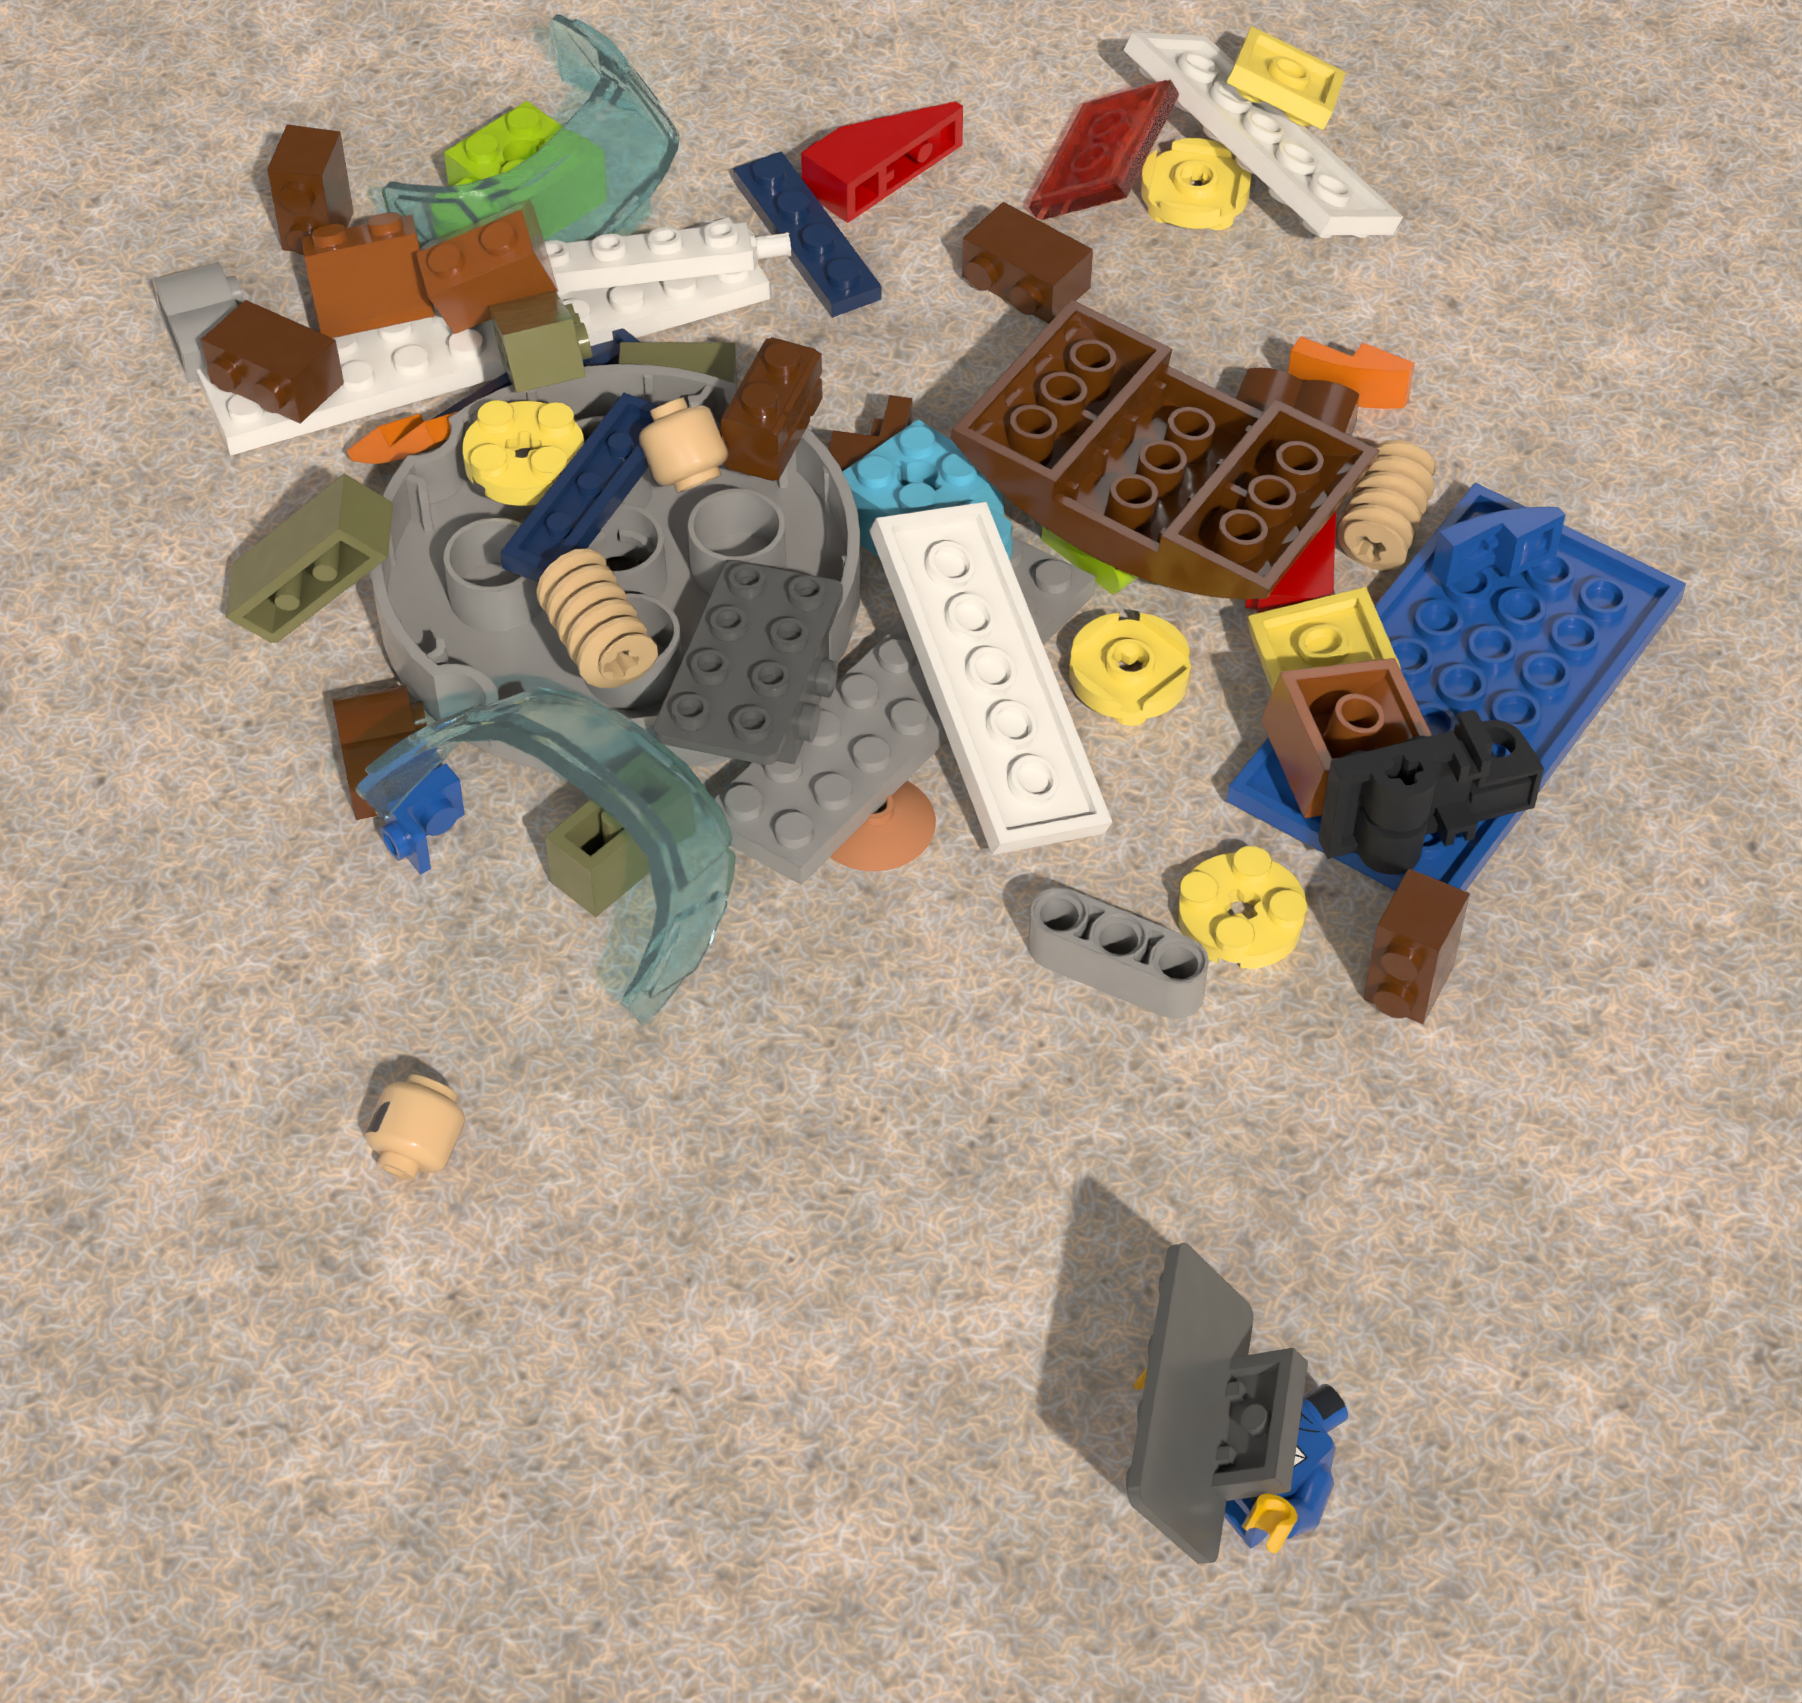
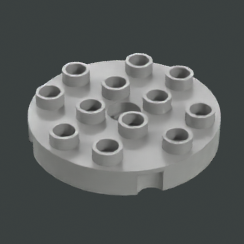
M634 364L584 367L586 377L516 393L513 385H510L471 403L449 417L451 433L447 441L440 448L430 453L408 455L394 473L382 496L393 502L389 553L386 560L370 571L382 641L391 665L417 702H423L424 710L442 726L466 742L492 755L523 766L552 772L563 780L575 783L591 782L602 777H618L636 762H639L653 774L690 766H714L730 759L728 757L661 744L654 737V724L724 565L731 561H741L839 581L843 586V600L829 632V660L837 661V663L841 660L853 634L860 605L861 574L858 512L851 488L839 464L826 446L808 427L780 479L774 480V482L730 470L722 464L718 466L722 474L721 476L691 489L676 493L674 485L662 486L658 484L653 477L650 467H648L587 549L599 552L604 559L619 556L638 559V566L628 570L612 572L617 578V584L625 591L627 601L637 611V618L646 626L647 636H650L656 643L658 657L653 666L635 681L616 688H598L588 684L578 672L577 665L570 658L566 646L560 641L557 630L549 622L547 613L538 603L536 593L538 582L502 568L501 550L536 505L516 506L499 503L485 496L484 487L476 483L475 480L472 484L465 471L463 457L464 436L469 427L478 419L477 413L479 408L487 402L493 400H501L507 403L536 401L549 404L559 402L572 409L574 421L582 430L585 443L624 392L659 406L684 397L688 408L698 405L710 408L721 431L720 420L736 393V384L707 374L663 366ZM518 449L515 451L516 457H527L529 451L534 449Z

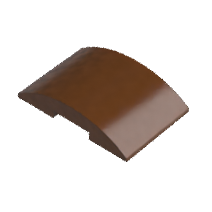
M1072 299L952 428L950 437L952 441L996 489L1040 525L1069 544L1106 564L1152 583L1187 593L1228 599H1267L1377 460L1380 451L1276 399L1265 412H1262L1169 366L1172 348Z

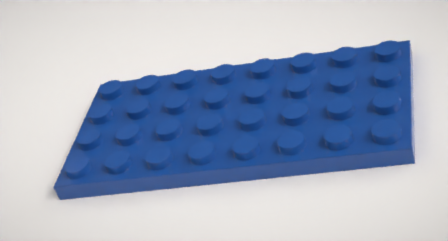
M1475 482L1378 601L1375 608L1400 664L1401 672L1431 735L1449 731L1454 732L1455 724H1459L1457 714L1469 710L1476 711L1482 722L1500 720L1512 724L1523 734L1544 767L1539 788L1540 792L1681 602L1687 583L1563 525L1556 556L1511 578H1508L1495 564H1492L1445 587L1432 573L1440 530L1477 516L1503 510L1527 508ZM1268 737L1229 785L1227 802L1324 853L1318 840L1322 816L1304 818ZM1493 743L1491 756L1505 757L1511 754L1505 747ZM1526 810L1477 822L1475 839L1465 841L1462 833H1457L1454 844L1444 846L1438 832L1425 835L1421 858L1412 870L1466 891ZM1358 852L1334 857V859L1394 891L1397 890L1406 874L1387 875L1378 873L1363 863Z

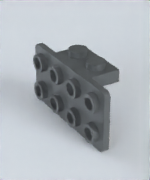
M741 561L726 563L655 721L654 737L656 741L664 745L762 765L773 764L776 761L795 764L804 741L813 742L820 721L819 703L821 698H830L835 688L838 663L837 661L829 660V632L843 600L842 584L833 579Z
M1180 1243L1168 1247L1164 1271L1159 1278L1160 1296L1154 1332L1148 1343L1149 1361L1143 1397L1137 1408L1138 1427L1132 1463L1126 1474V1489L1128 1500L1136 1511L1197 1564L1214 1563L1218 1559L1227 1501L1258 1497L1265 1493L1280 1494L1290 1492L1308 1361L1294 1347L1248 1355L1254 1320L1250 1304L1189 1244Z

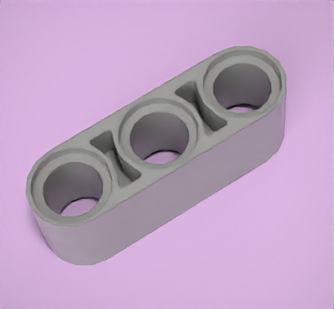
M1062 887L1049 888L1039 893L1033 900L1030 908L1028 946L1030 955L1039 965L1163 1017L1171 1019L1186 1018L1195 1014L1202 1006L1209 960L1206 950L1199 942L1071 889Z

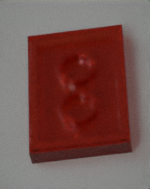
M1171 79L1083 103L1030 202L1029 208L1036 219L1045 220L1128 197L1180 95Z

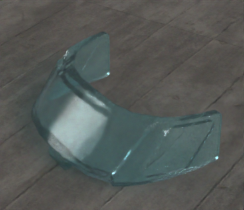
M556 14L549 21L561 80L566 84L591 93L589 99L538 152L509 172L470 184L453 186L415 185L390 181L383 187L382 195L387 212H396L401 216L413 214L420 248L431 240L529 199L534 205L544 242L559 240L568 243L594 240L600 235L615 233L620 236L634 235L653 214L650 198L671 168V163L679 147V132L659 105L660 101L608 37L578 19L571 20Z
M550 688L531 689L485 706L479 703L434 722L400 741L366 767L365 771L369 775L358 784L356 792L376 814L383 819H387L410 792L462 742L501 741L538 758L583 791L620 822L647 856L656 903L652 934L634 978L622 997L621 1005L636 1022L644 1027L671 998L683 980L694 973L699 967L728 905L736 854L728 848L732 842V833L723 810L688 764L664 744L657 742L654 736L625 715L571 691Z

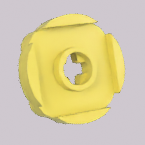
M1184 138L1173 141L1171 150L1163 152L1158 157V149H1156L1144 162L1141 196L1148 206L1149 216L1157 222L1170 223L1175 226L1191 229L1210 228L1213 230H1223L1233 224L1234 218L1243 212L1248 204L1251 173L1242 169L1236 163L1235 159L1232 158L1233 153L1222 143L1204 138ZM1192 180L1202 181V186L1190 184Z
M501 400L487 402L479 408L477 413L478 419L469 427L464 436L463 457L465 471L472 484L475 480L476 483L484 487L485 496L496 502L516 506L536 505L583 446L582 430L574 421L572 409L564 403L553 402L547 404L536 401L507 403ZM518 449H534L529 451L527 457H516L515 451Z
M1120 612L1106 614L1086 624L1074 638L1068 678L1076 695L1094 711L1107 717H1113L1117 722L1128 726L1139 725L1147 718L1162 715L1174 708L1185 696L1191 675L1190 649L1184 635L1171 623L1154 615L1140 613L1138 621L1132 619L1119 620ZM1123 661L1131 665L1138 661L1142 663L1141 670L1134 672L1122 670L1119 668L1118 662Z
M1246 846L1240 848L1236 853L1212 857L1196 866L1181 881L1178 909L1179 929L1183 935L1194 939L1203 946L1207 952L1208 960L1219 964V959L1227 962L1240 963V968L1255 969L1276 963L1295 949L1306 921V896L1296 877L1284 866L1272 861L1269 853L1264 849L1256 846ZM1237 901L1247 902L1254 906V917L1247 919L1242 913L1231 916L1227 912L1231 909V903Z

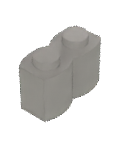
M219 262L153 279L162 320L188 383L199 381L197 369L207 367L201 338L244 301L236 276L226 278Z

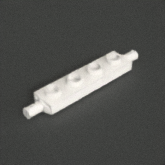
M717 221L710 223L706 227L677 230L664 227L655 229L647 234L629 236L604 234L596 237L594 240L568 243L559 240L544 242L558 287L557 293L754 271L758 264V259L791 256L788 232L755 237V234L748 229L747 222L734 224L728 221Z

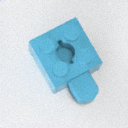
M919 419L843 471L851 488L858 512L860 545L877 557L879 555L869 531L876 518L987 502L1009 560L1011 559L1013 553L1012 522L1004 517L1003 494L975 468L951 439Z

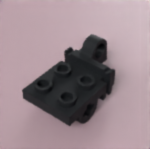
M1474 710L1460 712L1457 714L1459 724H1455L1454 732L1449 731L1429 737L1416 736L1400 744L1371 751H1354L1342 758L1331 760L1318 840L1327 859L1358 852L1363 863L1378 873L1387 875L1406 873L1408 868L1413 869L1418 864L1422 854L1425 835L1438 832L1444 846L1454 844L1457 833H1462L1465 841L1475 839L1477 822L1535 808L1544 767L1523 734L1512 724L1500 720L1482 722L1479 714ZM1493 743L1505 747L1511 754L1505 757L1491 756Z

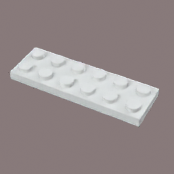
M1132 32L1124 51L1140 65V73L1147 79L1159 83L1172 95L1170 100L1176 107L1191 113L1203 125V132L1209 138L1224 144L1236 156L1235 161L1242 169L1256 174L1270 187L1268 192L1275 200L1290 206L1303 218L1302 224L1309 232L1322 238H1330L1332 235H1353L1359 238H1366L1368 235L1394 234L1403 216L1305 126L1292 122L1285 116L1283 110L1265 101L1263 103H1255L1245 99L1236 91L1234 86L1226 83L1235 62L1206 35Z
M987 502L876 518L869 530L991 854H1002L1104 834L1113 823Z

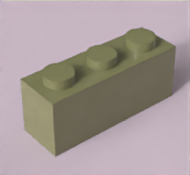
M555 290L488 306L501 361L516 393L586 377L582 360L592 358V351L584 322L581 323L579 314L575 313L572 303L564 305Z
M344 473L232 563L225 618L270 643L281 641L388 558L393 502Z

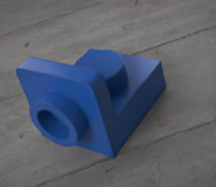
M447 763L381 798L385 826L380 828V834L388 851L397 861L407 858L420 875L431 869L426 836H437L445 833L455 824L458 818L465 815L460 779Z

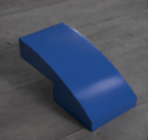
M1559 507L1516 508L1477 516L1440 530L1432 573L1445 587L1492 564H1495L1508 578H1511L1557 555L1566 514Z

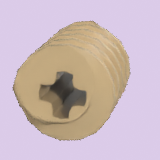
M1387 440L1374 447L1380 450L1378 458L1354 487L1352 497L1346 505L1345 514L1340 519L1337 530L1340 546L1349 558L1379 571H1392L1400 568L1405 563L1408 549L1414 541L1415 532L1420 527L1421 517L1427 510L1428 500L1434 493L1435 482L1432 476L1435 473L1436 461L1424 449L1402 440Z
M574 549L561 555L547 567L541 575L536 589L538 603L547 613L549 622L557 630L560 641L566 646L568 654L577 665L578 672L588 684L598 688H616L642 677L653 666L658 657L657 645L650 636H647L646 626L637 618V611L627 601L625 591L617 584V578L607 567L604 557L599 552L591 549Z

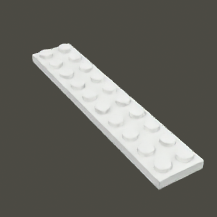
M729 217L718 220L732 222ZM717 221L705 222V223L701 224L700 226H696V227H693V228L706 227V226L709 225L710 223L717 222ZM757 264L754 271L557 294L564 305L572 303L575 313L579 314L581 323L584 322L590 346L613 340L612 331L624 328L635 338L769 300L770 288L768 279ZM433 305L434 317L333 338L337 344L344 384L301 424L278 413H270L258 403L238 394L222 391L210 382L207 367L197 369V375L206 401L231 456L496 379L504 374L506 370L501 361L492 320L454 334Z

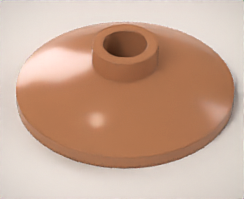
M906 781L892 796L889 795L886 798V802L881 806L884 811L872 813L868 820L830 857L844 866L862 871H885L901 867L913 861L925 851L935 832L936 817L930 800L917 786Z

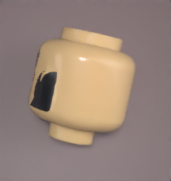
M683 397L650 411L654 422L642 429L639 434V443L653 477L658 484L662 486L674 485L676 493H680L722 475L718 466L727 460L728 448L710 408L701 405L688 408Z
M413 1074L408 1076L406 1082H394L387 1085L382 1092L365 1132L367 1144L376 1153L381 1155L377 1166L396 1177L410 1181L415 1180L418 1171L435 1173L443 1170L449 1162L465 1124L463 1110L456 1104L458 1094L435 1080Z

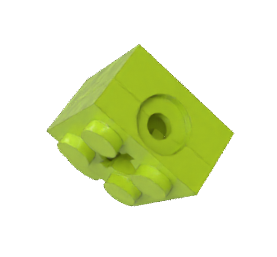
M525 101L444 152L448 189L432 199L436 231L441 237L530 199L535 208L543 239H545L604 200L600 153L529 101Z

